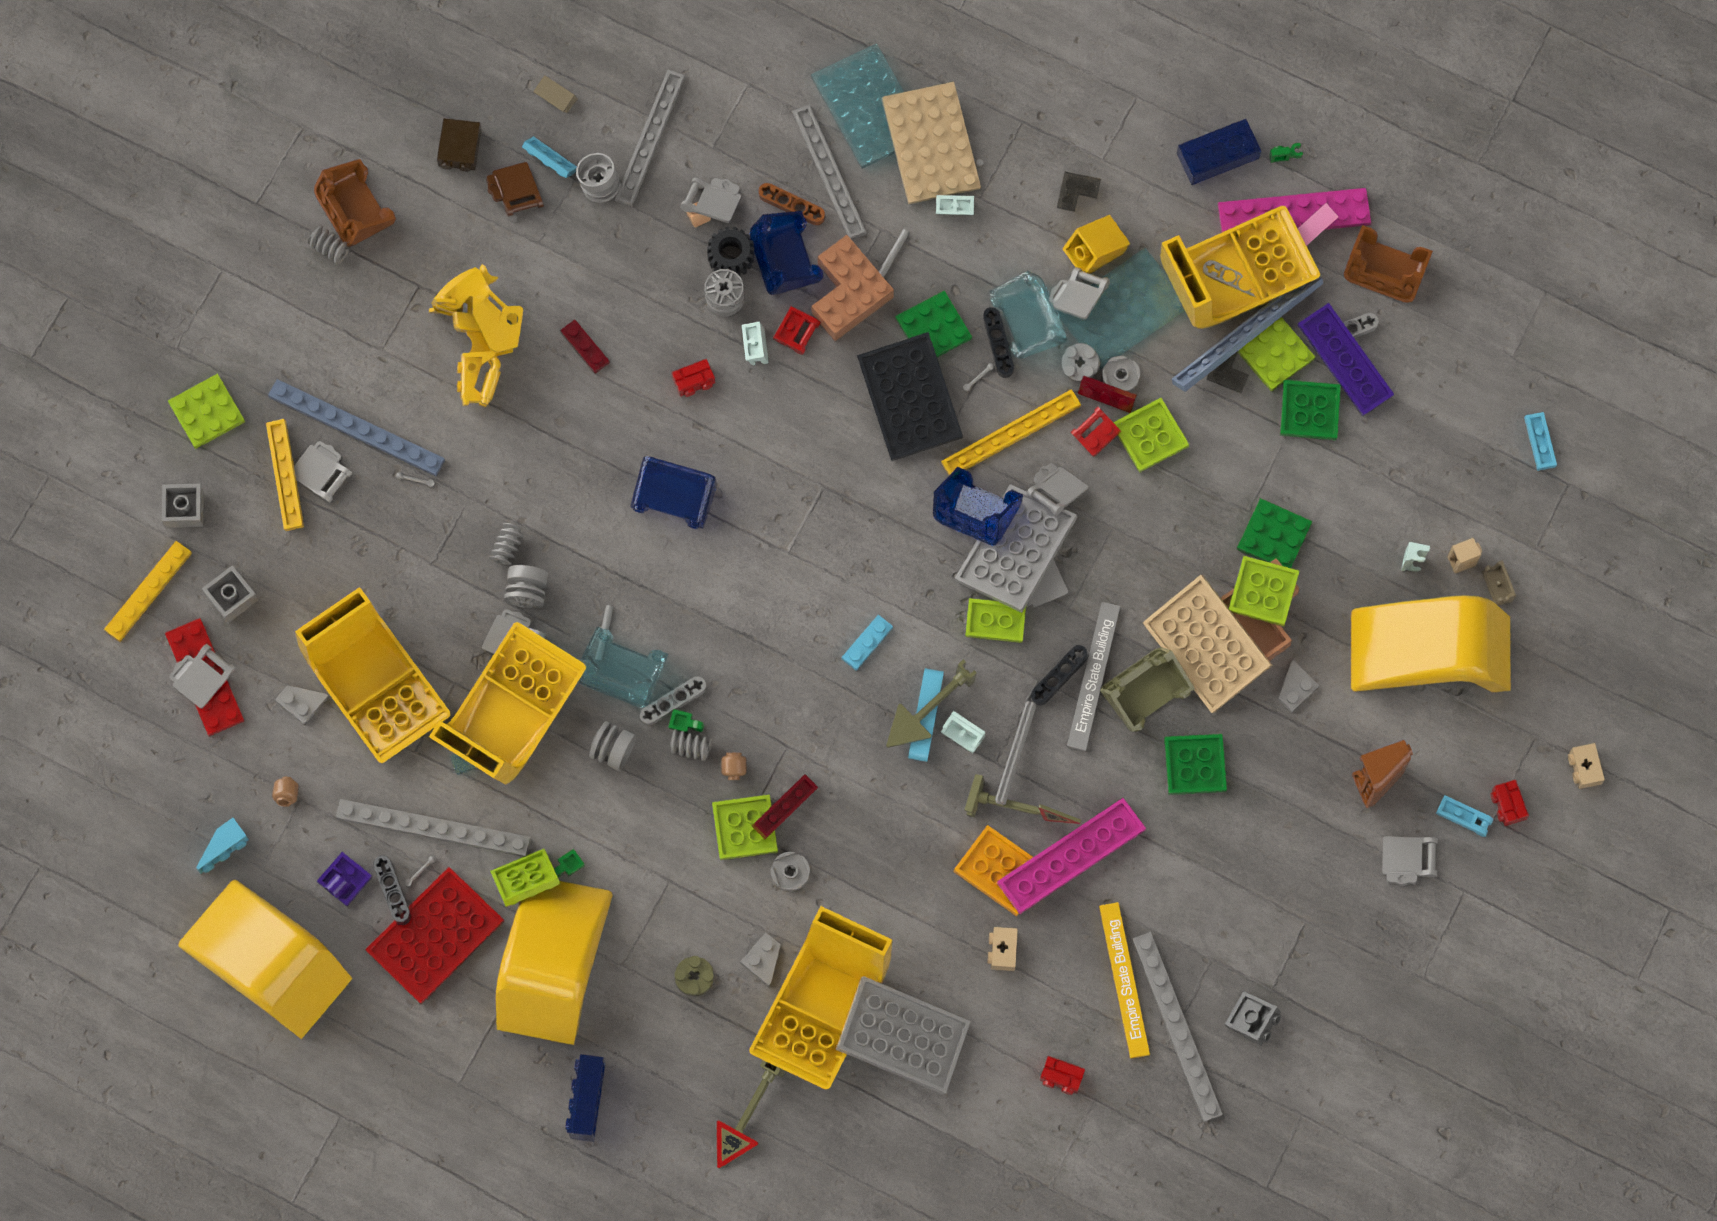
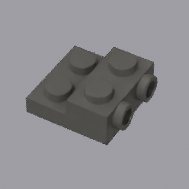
M1243 991L1224 1025L1242 1034L1244 1038L1262 1046L1263 1042L1269 1041L1271 1037L1270 1030L1273 1025L1276 1026L1280 1022L1281 1012L1277 1006Z

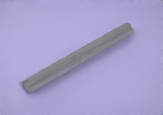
M1027 701L995 798L997 804H1006L1036 709V703Z

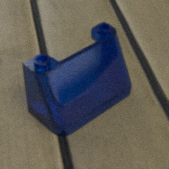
M802 211L763 214L750 229V240L753 241L754 253L769 295L781 294L816 284L823 279L822 269L817 264H810L801 236L807 226Z
M644 456L630 506L638 513H644V511L652 509L683 518L690 528L704 529L717 489L716 477L706 472L654 457Z
M957 467L934 491L933 517L942 525L988 545L995 546L1004 536L1022 505L1023 494L1010 490L1002 498L974 486L971 473Z

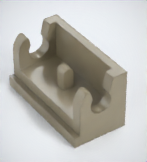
M545 75L533 91L536 95L566 113L569 112L578 100L573 93Z
M1503 560L1497 562L1492 567L1490 565L1486 566L1482 574L1492 601L1498 606L1512 602L1516 594Z

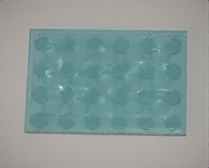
M877 43L811 74L814 84L861 169L895 153L882 97L903 93L904 91Z
M1146 248L1104 276L1110 279V284L1099 298L1087 319L1084 320L1055 310V313L1077 341L1091 346L1100 358V370L1111 358L1121 356L1185 311L1168 275ZM1093 283L1091 285L1095 288H1099V285Z

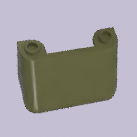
M1160 647L1151 651L1104 684L1100 691L1131 732H1137L1144 728L1147 716L1173 698H1187L1195 688L1172 650Z

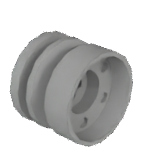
M593 153L587 155L578 163L576 176L587 199L592 202L602 203L613 199L618 194L621 187L620 178L610 157L601 153Z
M719 269L707 277L704 288L705 302L713 314L720 317H729L741 310L744 304V284L736 272L729 269Z
M527 565L510 566L507 582L512 585L506 586L505 591L507 593L504 594V601L522 608L543 607L545 592L542 589L547 587L548 572Z
M605 721L594 736L589 758L595 760L598 757V762L602 763L606 757H609L608 767L621 771L632 752L636 741V734L624 729L618 736V726L614 725L611 728V723Z

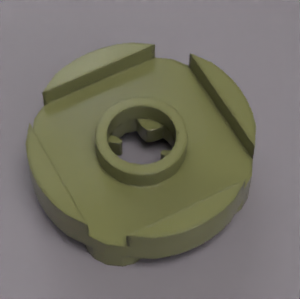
M698 956L682 960L676 967L674 974L678 989L689 996L705 994L712 987L714 979L710 963ZM691 972H698L700 974L698 977L700 978L697 981L695 979L691 981L689 979L691 975L689 974Z

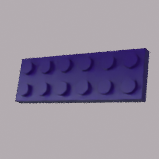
M1329 303L1297 324L1362 416L1394 396L1390 387Z

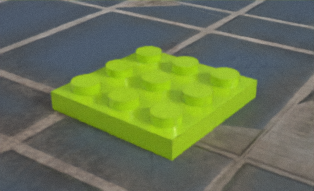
M1282 317L1237 351L1271 392L1280 386L1284 380H1288L1315 359L1314 354Z
M218 373L168 400L169 405L195 449L245 423L243 416Z
M1162 398L1114 422L1122 431L1117 436L1139 473L1189 447L1188 441Z
M1243 556L1228 610L1239 615L1285 626L1299 570Z
M770 794L712 802L720 860L778 853L775 831L764 840L752 827L771 807Z
M544 848L490 871L505 907L515 905L521 900L533 897L560 884Z

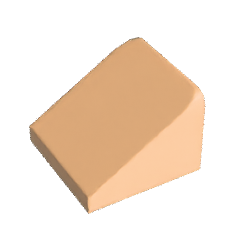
M686 212L694 227H698L711 220L710 217L695 212Z

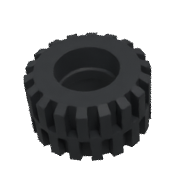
M725 227V231L719 229L718 234L714 233L712 239H709L707 246L708 262L711 269L714 268V271L729 269L736 272L739 276L740 273L745 275L747 269L750 270L752 263H754V244L750 240L749 234L745 235V231L742 229L738 231L737 227H733V230ZM728 246H735L742 251L740 256L735 259H726L720 255V252Z

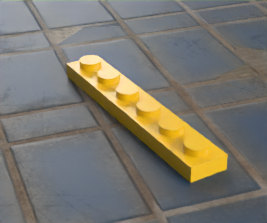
M285 419L268 422L266 427L283 527L285 531L304 527L287 423Z
M175 541L104 628L105 632L121 642L191 556L192 552L178 541Z

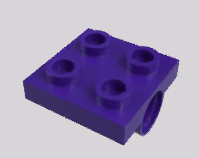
M341 852L317 880V883L347 907L371 880L372 875L345 853Z

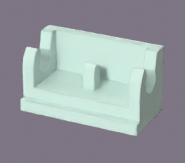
M937 195L936 214L973 215L974 196Z
M760 322L742 325L746 361H749L751 365H755L757 361H761L763 364L769 363L765 328Z
M1409 542L1404 553L1401 571L1419 572L1421 568L1414 567L1413 562H1424L1430 546Z
M954 711L943 725L941 731L942 734L972 754L985 737V731Z

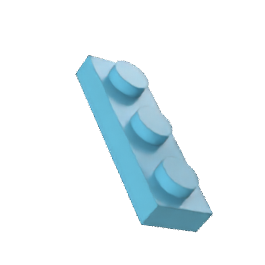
M534 136L524 141L522 148L527 150L530 155L541 160L544 165L554 169L558 175L567 178L576 172L577 166Z
M1544 412L1525 415L1524 419L1537 471L1555 468L1557 462Z
M877 615L842 656V660L857 671L889 634L893 626L880 615Z

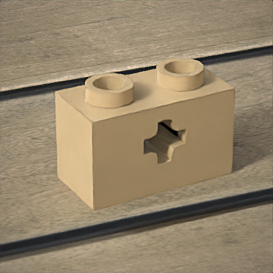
M1474 538L1453 545L1447 558L1454 573L1456 574L1476 566L1482 549L1480 544L1475 542Z
M1595 743L1573 747L1569 752L1570 754H1568V761L1570 766L1573 765L1574 783L1578 784L1579 789L1602 785L1605 779ZM1583 763H1584L1585 766H1588V767H1589L1587 770H1586L1585 767H1582V764H1583Z
M994 927L993 933H989V944H992V952H988V964H991V970L1015 971L1017 929ZM1000 945H1004V953H1000Z

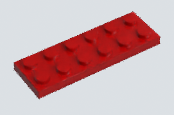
M201 618L165 633L177 663L182 661L187 655L195 658L205 644L212 647L211 650L215 653ZM207 656L202 659L220 675H223V669ZM227 680L204 708L201 709L195 705L208 736H212L245 721Z

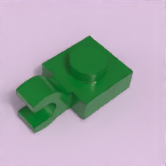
M1294 143L1291 148L1284 146L1274 147L1269 154L1270 163L1289 161V158H1301L1303 152H1295V149L1301 148V143Z
M673 709L668 728L671 730L676 729L679 732L684 731V733L688 734L689 728L697 732H703L705 725L701 721L692 720L693 715L691 713Z
M572 849L557 859L560 865L555 867L554 870L558 878L565 872L569 877L583 868L585 864L576 851Z

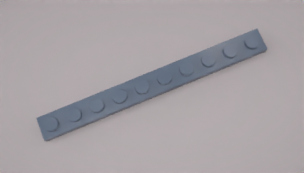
M1319 277L1273 299L1171 379L1173 385L1186 392L1324 284L1323 279Z
M278 379L268 394L269 398L431 475L437 476L445 461L439 455Z

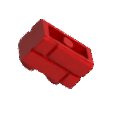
M707 359L671 372L680 397L684 395L685 397H690L695 394V391L700 389L708 390L715 384V377Z
M1516 780L1493 787L1490 793L1491 799L1494 804L1497 803L1499 809L1497 816L1500 822L1503 821L1504 826L1527 820L1529 815Z
M1048 1056L1040 1081L1043 1082L1042 1085L1048 1088H1054V1086L1062 1088L1061 1092L1065 1094H1077L1085 1069Z

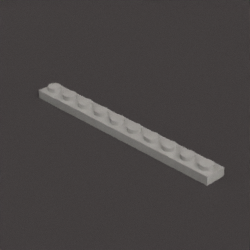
M340 799L336 819L522 857L527 855L530 837L343 799Z
M1149 932L1132 938L1202 1120L1207 1122L1218 1118L1223 1114L1153 936Z

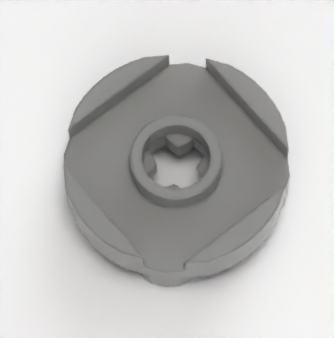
M1079 343L1069 346L1062 357L1064 373L1078 382H1081L1083 376L1093 377L1100 367L1099 355L1087 344ZM1079 358L1086 361L1085 364H1082L1081 368L1076 364Z
M1125 356L1111 358L1104 366L1102 372L1103 383L1128 392L1137 387L1140 379V369L1137 363ZM1118 371L1126 373L1124 379H1120L1116 376L1118 375Z
M795 852L780 854L771 867L772 880L782 891H797L804 887L809 880V864L802 855L800 856ZM788 867L796 870L794 876L785 874Z

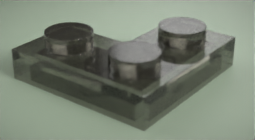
M1065 171L1057 208L1075 212L1079 195L1097 199L1101 179Z
M1237 351L1211 371L1206 380L1242 394L1249 374L1232 368L1238 354Z

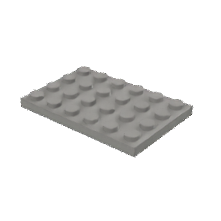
M1010 484L957 573L955 581L1022 613L1075 523L1077 515L1063 509L1058 516H1055L1048 507L1034 497H1028L1026 491Z
M863 976L860 979L836 1050L944 1095L947 1092L970 1021Z

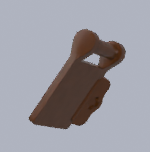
M527 162L494 170L492 175L487 176L488 193L492 195L495 202L503 201L508 217L514 215L513 213L536 206L538 208L544 207ZM530 196L535 198L534 200L512 206L509 203Z

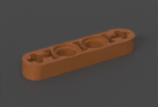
M764 183L759 187V197L762 201L813 225H820L824 222L825 212L821 207L770 183ZM770 189V194L765 196L764 191ZM781 196H786L789 201L786 204H780L778 199ZM798 204H803L805 206V210L803 212H797L795 210V206ZM820 213V217L814 219V215Z

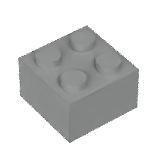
M201 484L162 485V523L164 527H203L204 490Z
M233 566L202 588L204 595L227 623L258 601L254 591Z

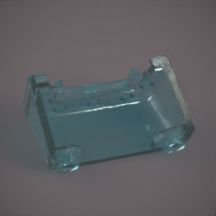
M1026 271L990 291L992 305L1003 311L1015 340L1012 342L1013 347H1011L1015 357L1023 359L1067 342V336L1053 305L1049 303L1048 298L1050 295L1039 275Z
M597 626L581 658V662L586 665V669L578 682L583 686L629 704L645 708L652 698L669 654L661 650H652L648 656L613 643L611 632Z

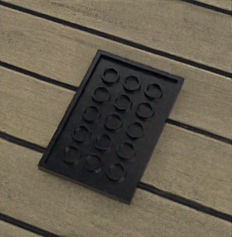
M929 332L857 355L891 462L963 438Z

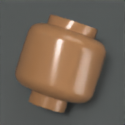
M726 753V756L722 757L721 773L724 776H728V780H740V776L746 774L747 759L745 756H742V753Z
M288 776L276 780L272 794L273 800L283 807H288L295 803L298 797V783Z

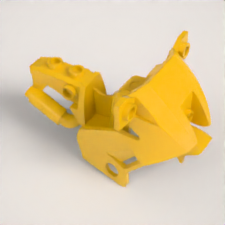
M481 264L479 269L476 267L469 269L448 282L431 302L433 308H429V313H441L452 316L455 330L466 333L472 342L471 351L469 353H462L461 362L457 363V373H461V381H457V392H460L463 406H468L469 403H479V406L486 407L490 400L492 401L501 374L499 372L501 362L498 356L513 353V349L518 347L523 308L521 306H507L490 290L488 285L496 282L498 277L490 275L483 264ZM490 296L503 308L502 311L487 298ZM464 303L467 304V313L463 312ZM488 362L490 369L486 372L481 391L479 392L474 387L481 366Z

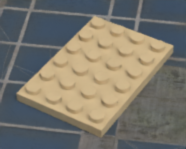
M954 82L882 97L908 204L936 199L937 195H955L981 188Z
M1200 575L1147 618L1143 624L1161 647L1172 650L1193 684L1194 691L1210 712L1215 713L1269 669L1272 664L1233 613L1228 610L1229 608L1206 578Z

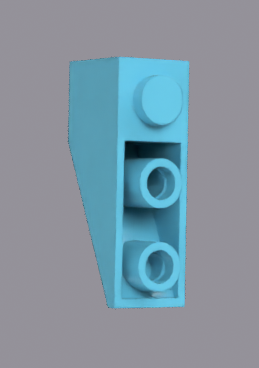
M234 818L217 828L196 867L200 874L211 871L214 868V864L219 861H225L230 857L231 852L246 846V842L249 839Z

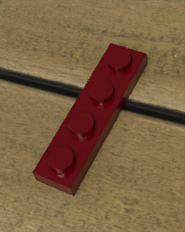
M804 774L752 827L765 840L818 789V786Z

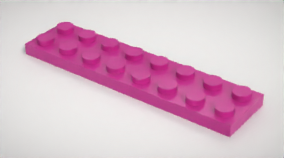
M1366 188L1218 202L1221 233L1280 206L1287 207L1298 229L1325 203L1338 216L1325 230L1371 225Z
M1122 798L1000 879L997 884L1018 913L1022 914L1146 830V827L1125 799Z

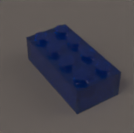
M1243 119L1178 145L1176 154L1192 186L1258 160L1261 149L1247 119Z
M580 1054V1058L575 1061L574 1071H576L577 1077L572 1080L571 1086L574 1097L573 1099L570 1098L568 1106L571 1117L566 1119L565 1126L570 1139L594 1142L606 1066L604 1057Z

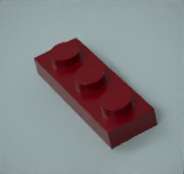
M575 319L560 330V333L594 374L610 363L609 359Z
M1083 376L1077 393L1131 413L1137 396L1087 376Z

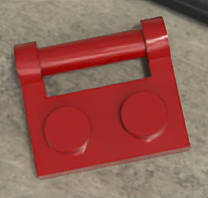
M791 306L775 333L773 340L803 355L806 350L805 346L821 322ZM807 322L809 326L799 344L794 342L803 324Z
M1100 407L1094 409L1095 412L1077 429L1074 428L1071 431V434L1093 457L1122 432ZM1101 417L1104 421L1084 439L1082 434Z

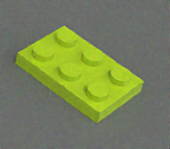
M969 598L965 637L1022 643L1026 607L1021 613L998 601Z

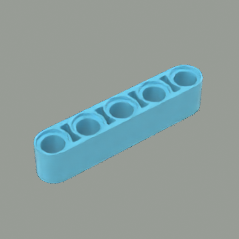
M925 668L916 714L941 692L944 671ZM938 705L920 721V724L931 735H933ZM932 736L929 739L912 742L908 759L927 762Z

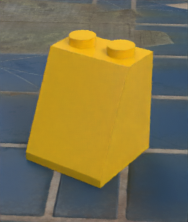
M1107 215L1077 228L1062 249L1075 268H1081L1083 272L1091 274L1121 256L1129 247L1130 242L1113 218Z

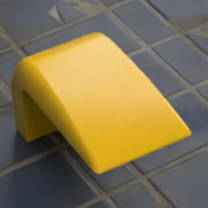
M1286 206L1277 207L1188 248H1185L1179 235L1162 242L1160 258L1162 265L1192 325L1198 329L1212 327L1320 277V272ZM1212 260L1240 272L1243 277L1239 281L1238 279L1241 276L1237 274L1236 278L1232 270H1225L1223 279L1226 282H1233L1236 278L1233 285L1237 286L1238 281V286L1241 290H1250L1256 297L1207 277L1203 272L1204 264ZM1214 264L1206 267L1208 268V273L1212 271L1217 272L1216 277L1220 278V274L1224 269L1220 267L1218 271L1214 268Z
M360 587L295 631L299 649L310 668L378 762H386L432 730L439 720L443 722L450 717L449 709L377 613Z
M1462 595L1381 604L1352 610L1351 689L1353 691L1454 681L1472 682L1492 693L1511 691L1510 616L1493 601L1479 596Z
M515 622L455 716L447 724L439 720L429 737L506 785L514 780L526 765L583 675L586 665L521 623Z
M232 880L178 944L183 951L266 1011L300 1039L306 1035L353 979L333 954L316 937L238 880Z
M559 881L560 884L554 888L519 902L497 979L496 1025L497 1030L574 1045L586 987L613 894L609 890Z
M820 906L806 940L749 1049L750 1054L822 1089H829L847 1055L836 1050L860 979L865 976L881 984L883 983L890 965L893 940Z

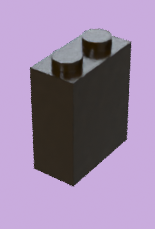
M443 118L437 155L439 167L447 170L457 168L465 172L475 171L482 130L480 122Z

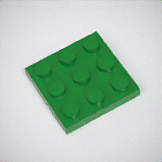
M945 290L895 316L907 339L929 332L937 357L972 339V335Z
M1284 380L1280 436L1337 440L1341 384Z
M1260 498L1236 550L1269 563L1277 558L1282 566L1291 568L1312 521Z
M1223 734L1164 737L1168 795L1227 791Z

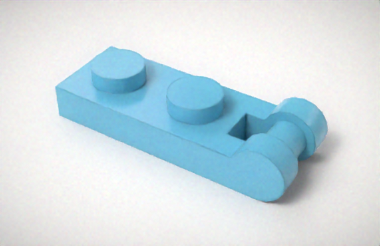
M1445 795L1436 812L1437 815L1474 831L1482 837H1486L1488 833L1487 828L1494 820L1491 816ZM1476 819L1482 821L1480 826L1475 824Z

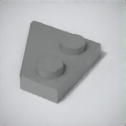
M1293 660L1278 700L1293 713L1319 688V685Z
M287 685L275 701L305 725L327 701L329 696L325 693Z
M765 932L740 963L770 987L781 944Z

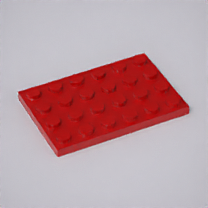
M448 867L409 906L412 916L410 922L406 925H399L394 920L365 951L418 1003L422 1004L505 921ZM403 912L399 916L401 919L404 918Z

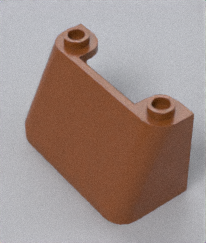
M361 159L322 170L314 186L317 200L342 242H347V247L356 245L393 225L396 220L395 214L390 208H380L365 183L368 169Z
M1362 225L1344 271L1345 279L1353 284L1399 301L1412 302L1415 299L1433 251L1424 247H1417L1411 255L1376 242L1378 238L1377 232L1370 227Z
M1405 740L1360 756V760L1365 768L1361 771L1353 772L1352 777L1366 808L1375 805L1404 774L1413 755L1410 745H1406Z

